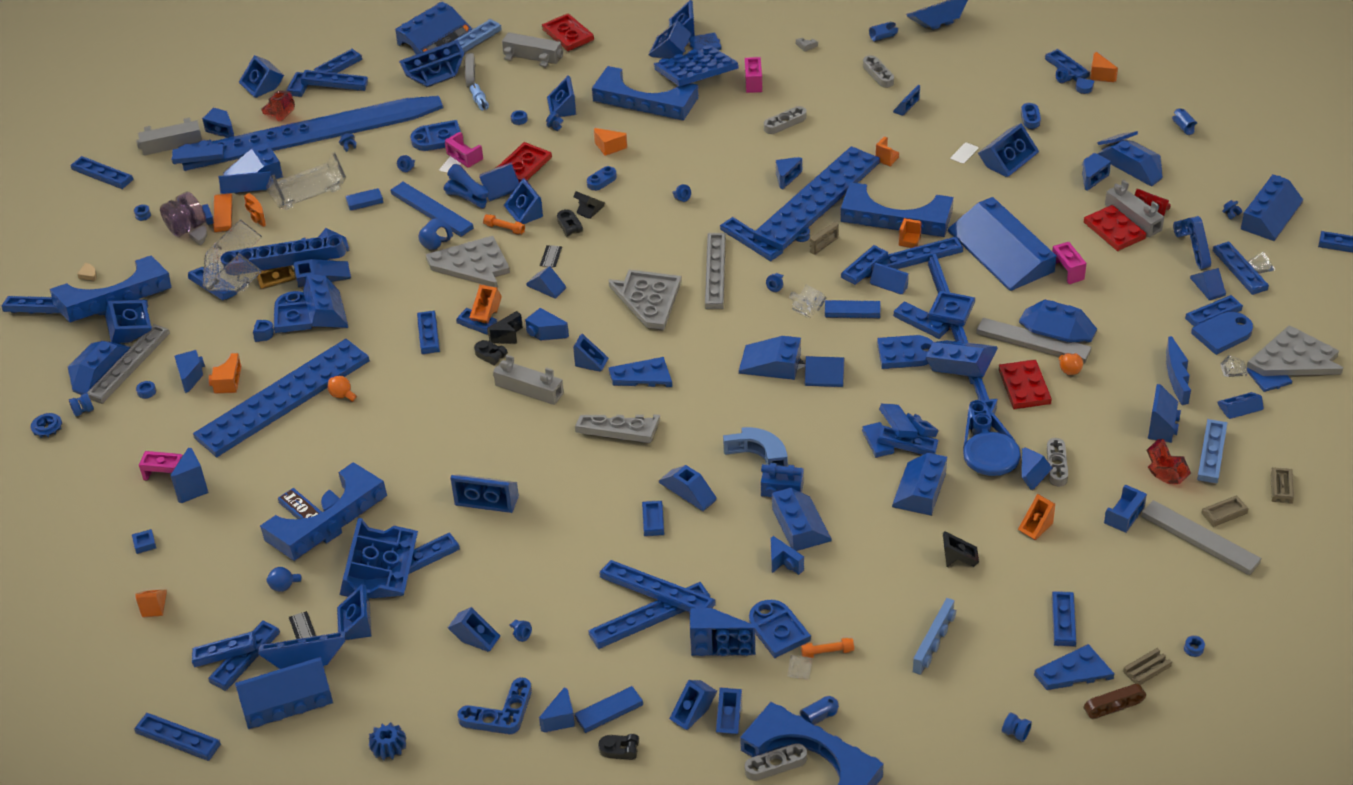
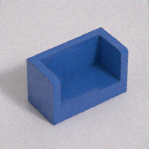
M1124 485L1121 499L1113 509L1110 507L1106 509L1104 523L1127 533L1145 508L1147 494Z

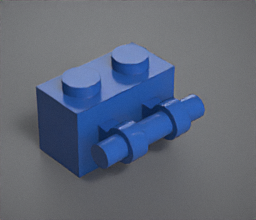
M770 463V465L762 464L761 496L772 497L773 492L788 488L802 492L804 469L795 467V465H788L787 467L777 466L776 463Z

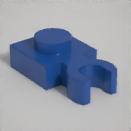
M907 413L906 416L918 431V435L926 437L937 436L939 430L931 423L922 420L917 414L912 416L910 413Z

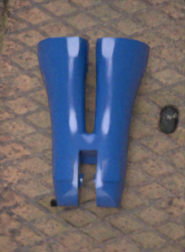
M453 164L447 172L450 180L444 185L445 193L462 197L479 208H485L486 198L489 196L487 188L474 181L459 164Z

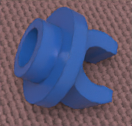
M1061 66L1056 70V79L1060 83L1071 81L1074 76L1070 74L1069 69L1065 66Z
M556 112L554 114L551 113L546 119V126L548 128L553 127L554 130L558 131L562 128L560 124L564 120L558 117L559 115Z
M346 133L340 137L339 144L343 146L346 152L349 149L348 144H351L354 149L357 145L353 134Z
M407 155L400 156L397 160V166L402 172H409L415 165V160H412Z
M686 184L679 185L676 191L672 192L674 198L682 202L688 201L691 197V189Z
M1230 200L1223 205L1224 209L1222 212H1227V216L1231 220L1236 215L1239 216L1242 213V209L1236 206L1238 201L1233 202Z
M779 273L769 275L766 279L768 289L772 292L780 291L783 288L782 278L784 275Z
M514 620L509 625L511 628H514L513 635L516 640L523 642L530 637L532 632L530 622Z

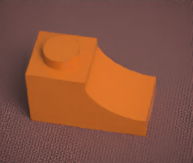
M479 285L469 317L472 321L489 323L494 312L497 313L502 298L497 287Z
M231 353L229 359L224 364L213 367L212 375H209V385L213 387L214 393H237L242 368L238 353Z

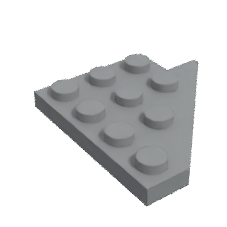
M494 236L426 254V260L431 271L491 287H498L495 277L510 273V268Z
M629 269L624 281L609 279V287L647 328L664 330L682 278L676 275Z
M1290 325L1247 363V368L1262 376L1341 374L1343 371L1342 366L1332 362L1338 357L1339 350Z

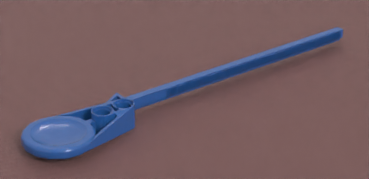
M932 254V257L929 258L928 266L938 293L939 291L950 292L937 255ZM950 324L955 341L968 343L963 326ZM968 376L970 384L974 385L979 400H974L969 404L963 447L964 460L968 467L983 475L1000 476L1010 473L1018 466L1021 460L1020 447L995 416L998 399L989 400L981 377ZM991 426H992L997 432H991ZM970 429L972 430L974 436L968 440V434Z

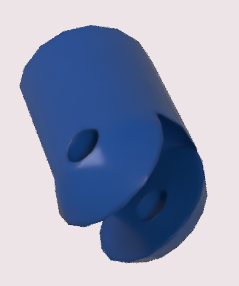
M887 22L870 27L869 35L871 40L874 42L895 36L898 33V28L895 27L896 23Z
M1176 109L1174 111L1175 116L1172 117L1173 121L1186 135L1193 134L1195 125L1198 122L1185 109Z
M825 696L800 710V716L807 722L815 725L828 717L834 716L838 711L839 702L835 697Z

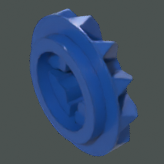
M46 413L32 421L31 430L34 435H39L40 438L44 435L49 437L50 434H56L57 430H61L63 423L57 414Z

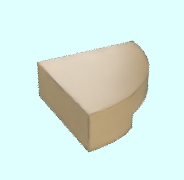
M84 263L77 274L79 279L95 281L97 278L95 268L88 263Z

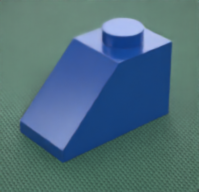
M213 107L202 118L205 132L226 138L234 136L227 111Z
M1093 153L1084 159L1082 163V177L1085 190L1088 191L1110 175V160L1097 153Z
M539 308L525 319L527 333L540 341L569 337L568 323L542 308Z
M197 350L174 356L185 393L189 392L203 376L202 367H205L203 357H198Z
M472 607L459 612L448 626V629L461 642L487 652L491 651L501 636Z
M688 680L669 719L685 730H688L708 711L717 690L702 680Z

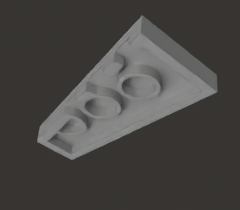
M580 415L575 425V432L585 435L590 434L651 443L660 422V415H653V418H644V415H635V418H624V415H616L612 418H607L606 415Z

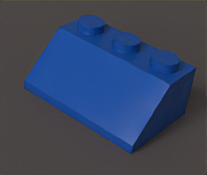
M1020 123L1009 128L978 152L987 168L1008 177L1035 156L1039 150L1023 124Z
M307 274L303 293L311 325L348 328L339 290L325 275Z
M944 340L932 343L926 359L934 372L983 378L998 348L991 345Z
M926 453L909 461L892 507L932 516L946 475L947 457Z
M451 475L450 479L456 506L513 513L519 497L517 482L467 475Z
M793 488L772 493V510L792 549L799 551L832 541L810 496Z

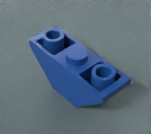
M687 465L672 469L659 480L661 485L702 511L706 510L717 500V497L703 476Z

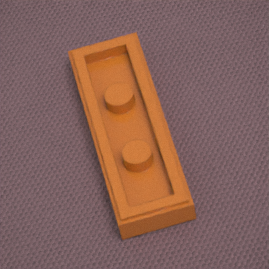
M232 193L214 195V232L232 230Z

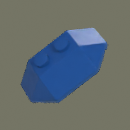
M947 0L907 13L906 15L924 28L931 27V30L940 28V24L945 23V25L954 23L955 19L960 18L968 0Z
M455 40L400 60L399 63L407 77L425 87H429L456 77L465 53L459 41Z
M1122 140L1107 146L1097 153L1110 160L1111 165L1151 187L1163 177L1161 156L1135 141Z
M1046 299L1025 309L1019 320V323L1023 324L1032 333L1065 342H1091L1097 332L1096 326L1082 309Z
M110 341L91 343L68 366L73 392L80 395L87 393L131 347Z
M342 631L262 644L259 646L258 652L261 657L279 669L321 657L324 667L328 665L344 644L346 632Z

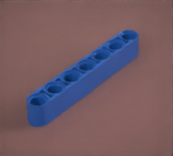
M334 234L228 251L223 253L220 259L226 273L235 275L292 266L294 262L309 259L330 260L341 258L346 254V248L342 237Z

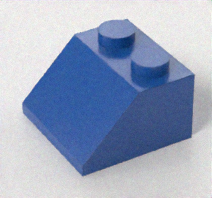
M676 21L657 36L648 55L650 57L671 59L677 54H683L685 46L689 43L688 39L691 33L679 21Z
M254 55L239 83L257 98L277 89L284 74L270 61Z
M145 300L108 301L105 318L111 342L130 343L152 330Z
M1161 384L1156 385L1148 439L1172 443L1173 435L1178 433L1179 424L1175 423V421L1179 422L1181 410H1177L1178 401Z

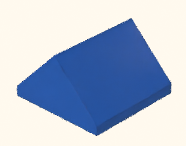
M689 0L669 19V27L676 21H679L691 33L690 37L695 36L692 0Z
M569 75L547 96L550 114L556 112L559 115L558 117L576 115L575 95Z
M512 162L482 173L479 176L482 185L489 191V201L512 193L519 184Z
M523 178L504 204V207L517 222L526 224L543 217L541 197L528 181Z
M806 356L805 386L843 387L845 358Z
M188 447L170 475L179 503H184L209 493L201 465L193 449Z
M364 584L358 587L337 607L338 632H346L345 640L372 637L370 603L366 585Z

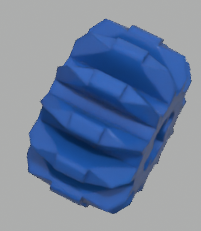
M390 722L388 726H385L382 723L380 728L374 727L373 733L369 734V749L376 758L381 756L384 761L387 757H390L393 760L395 754L401 756L402 750L406 749V735L399 725L394 726Z

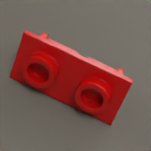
M1136 188V197L1150 207L1152 201L1159 205L1157 212L1165 216L1166 210H1169L1171 207L1169 200Z

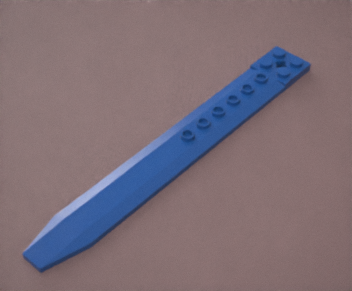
M439 96L404 98L220 140H202L197 143L179 146L178 149L216 144L224 145V159L182 163L184 171L240 159L252 148L267 143L273 151L339 137L346 133L352 134L414 120L442 109L443 104Z

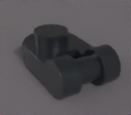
M565 209L557 213L558 224L563 229L566 237L572 235L573 232L579 233L583 231L582 224L573 211Z
M481 340L474 345L475 355L492 365L497 364L500 358H504L508 354L504 346H497L487 340Z
M636 734L603 736L598 743L599 752L605 758L634 760L637 757L638 751L636 747L639 745L640 738Z

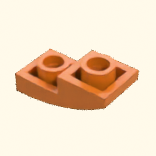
M246 194L244 196L245 207L251 212V219L263 227L266 226L260 202L252 194Z

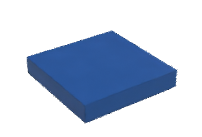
M939 291L928 314V319L965 326L975 304V297Z

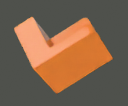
M884 136L876 144V156L880 158V163L891 166L899 158V152L887 147L888 137Z
M904 218L899 230V246L917 247L921 238V221Z

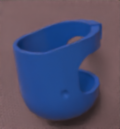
M432 219L420 230L418 238L423 247L428 250H436L441 246V242L449 241L454 234L446 222L441 219ZM443 227L448 237L439 236L436 231Z

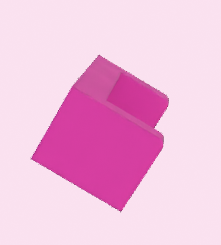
M745 57L746 93L762 92L761 57Z
M461 132L445 140L446 153L467 168L484 159L482 146L477 145L471 149L464 144Z
M1065 242L1053 246L1052 252L1057 255L1056 264L1062 263L1068 271V284L1085 280L1087 263L1072 244Z
M145 451L139 463L143 480L148 481L152 471L172 473L183 455Z

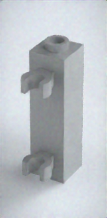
M509 32L502 40L503 54L506 55L505 60H512L513 56L541 61L540 66L547 67L548 63L557 64L563 56L561 42Z
M189 117L183 119L184 123L154 130H151V126L144 127L145 131L138 133L139 140H136L138 150L142 149L143 155L177 149L185 144L200 142L202 137L198 120L191 121Z
M1122 180L1121 185L1116 183L1114 188L1106 191L1105 205L1107 207L1110 205L1115 206L1145 231L1146 236L1151 237L1162 231L1164 216L1157 212L1159 205L1152 201L1150 207L1127 190L1129 187L1128 182Z
M506 355V361H501L499 366H496L493 371L495 386L553 405L564 394L563 380L554 377V370L546 368V373L538 372L514 364V357Z

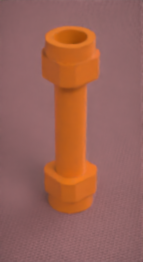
M486 214L483 219V223L489 227L494 225L513 230L514 234H523L525 231V224L521 222L511 223L496 219V216Z
M848 637L841 638V642L815 646L812 643L801 645L802 657L807 659L814 658V654L843 650V653L854 651L853 638Z

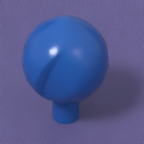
M276 567L270 571L266 581L272 590L283 592L289 589L293 582H301L302 578L301 574H292L285 567Z

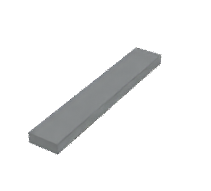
M708 233L705 309H724L725 233Z
M983 318L977 328L978 335L1060 357L1066 353H1077L1081 356L1083 363H1086L1091 352V346L1076 342H1065L1032 333L1028 329Z
M153 324L152 330L142 335L87 392L90 400L103 404L170 334L169 329Z
M1154 500L1142 511L1141 517L1248 575L1261 563L1262 558Z

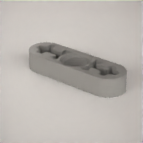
M474 53L466 54L465 77L467 87H470L472 84L475 87Z
M869 55L863 58V68L881 87L888 88L894 85V75L876 56Z
M797 106L764 121V131L768 134H775L805 121L806 109Z
M1052 438L1047 442L1046 449L1047 461L1053 468L1049 472V481L1052 485L1061 487L1068 480L1066 447L1062 439ZM1060 460L1062 463L1054 464L1052 461ZM1056 472H1060V478L1057 477Z
M792 744L752 757L745 762V775L748 779L757 781L803 766L807 761V749L801 744ZM772 759H780L782 763L775 766L770 761Z

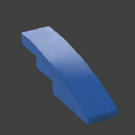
M1169 336L1166 348L1168 376L1181 405L1189 404L1191 389L1188 386L1190 377L1187 372L1188 359L1174 338Z

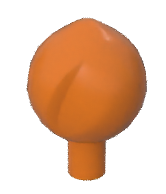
M1066 353L1059 357L1060 368L1063 373L1076 375L1081 372L1083 360L1079 354Z
M335 376L328 380V391L333 397L339 399L347 397L352 402L356 399L357 396L350 391L351 384L347 378Z

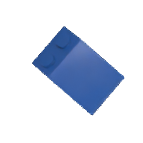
M268 143L252 148L223 173V175L270 171L272 181L283 177L280 161Z
M779 336L745 345L739 374L795 380L801 356V338Z

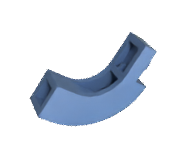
M743 427L739 434L723 435L724 455L751 452L760 455L765 460L766 465L776 463L777 466L788 467L786 448L782 441L771 432L759 428Z

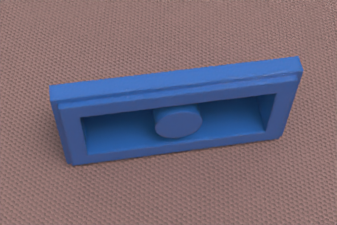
M917 85L893 110L894 113L903 116L920 99V85Z
M875 263L870 284L903 294L908 288L909 273Z
M1254 392L1218 401V406L1229 419L1264 409L1262 396Z

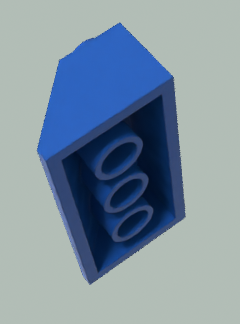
M1274 174L1271 175L1243 213L1241 230L1272 241L1276 240L1303 203V198L1289 179Z
M321 657L235 683L248 729L260 727L267 723L279 721L333 703Z

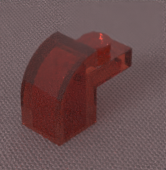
M278 90L268 99L269 102L261 110L263 115L275 116L277 121H282L295 108L291 92Z
M1157 439L1146 450L1152 462L1148 469L1159 480L1167 484H1181L1191 474L1184 456H1171L1164 439Z

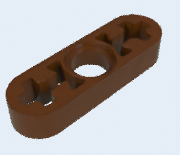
M1132 684L1091 698L1084 704L1083 708L1089 718L1096 719L1141 703L1146 698V693L1140 684Z

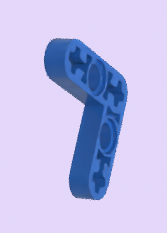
M1195 216L1175 221L1173 223V230L1177 237L1190 235L1196 264L1199 269L1211 267V257L1201 217Z
M517 678L512 682L503 710L470 705L461 707L457 714L459 724L470 729L502 734L516 733L521 727L532 693L530 681L527 678ZM521 687H525L522 688L521 695H519L518 690L521 689ZM513 703L522 704L521 707L517 709H513L510 707ZM486 717L495 718L491 723L483 722Z

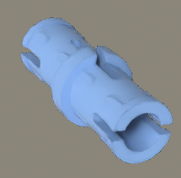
M472 84L469 90L473 95L474 102L478 104L480 110H484L483 106L485 109H488L489 104L486 101L484 92L481 91L478 84H474L476 88Z

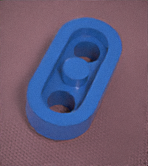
M1034 103L1023 104L1021 116L1024 126L1029 129L1039 127L1041 117L1038 106Z
M605 166L587 178V187L594 191L604 188L616 180V169L611 166Z

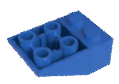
M690 608L691 656L756 655L755 625L713 608Z

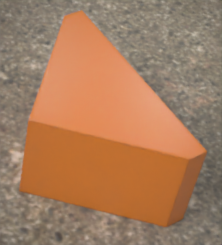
M1095 52L1090 80L1116 82L1118 67L1098 52Z
M594 128L595 144L605 156L628 147L627 133Z
M1037 494L1018 530L1036 540L1053 524L1056 504Z
M167 589L146 590L135 594L142 617L163 616Z

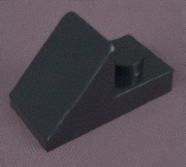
M577 191L574 193L573 198L579 200L577 214L591 219L605 206V202Z
M516 311L488 327L489 341L499 344H517L516 332L523 328L521 314Z
M946 531L942 533L946 567H949L957 559L973 567L979 563L977 546Z

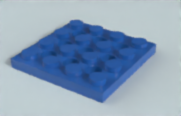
M711 45L704 46L701 50H691L687 54H677L674 58L661 59L659 62L654 63V68L657 72L678 86L739 69L737 61Z

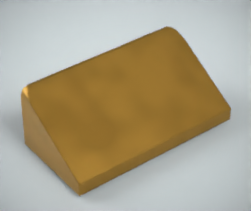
M292 266L256 272V278L261 289L296 280Z

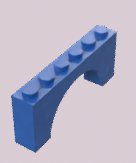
M611 66L606 67L592 87L594 102L683 121L699 98L698 84L693 83L677 86L672 90L660 93H645L633 90L623 83V70Z
M850 182L841 206L840 222L900 230L904 218L921 221V234L945 237L953 212L954 197L936 195L929 204L920 208L910 210L891 209L876 203L869 197L867 184Z
M150 255L135 260V273L116 285L100 289H79L66 283L51 288L50 292L53 305L70 323L106 311L108 301L138 300L172 288L169 272Z
M353 462L338 472L341 485L345 490L341 498L332 507L320 514L303 519H285L275 515L260 525L264 541L295 561L385 498L387 492L384 481Z
M773 702L766 706L740 737L741 751L751 757L792 744H801L807 750L821 755L832 764L840 779L838 785H877L883 778L884 763L878 758L869 756L858 747L847 744L838 736L827 733L820 726L807 722L803 717L796 716L787 711L783 706L776 705Z

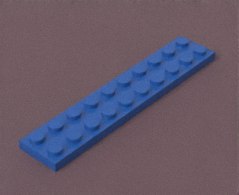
M851 146L754 231L753 238L783 251L799 234L804 232L805 228H809L846 194L850 182L858 183L880 163V158Z
M344 339L193 433L194 439L217 458L328 388V380L335 376L346 377L370 361L369 356L348 339Z

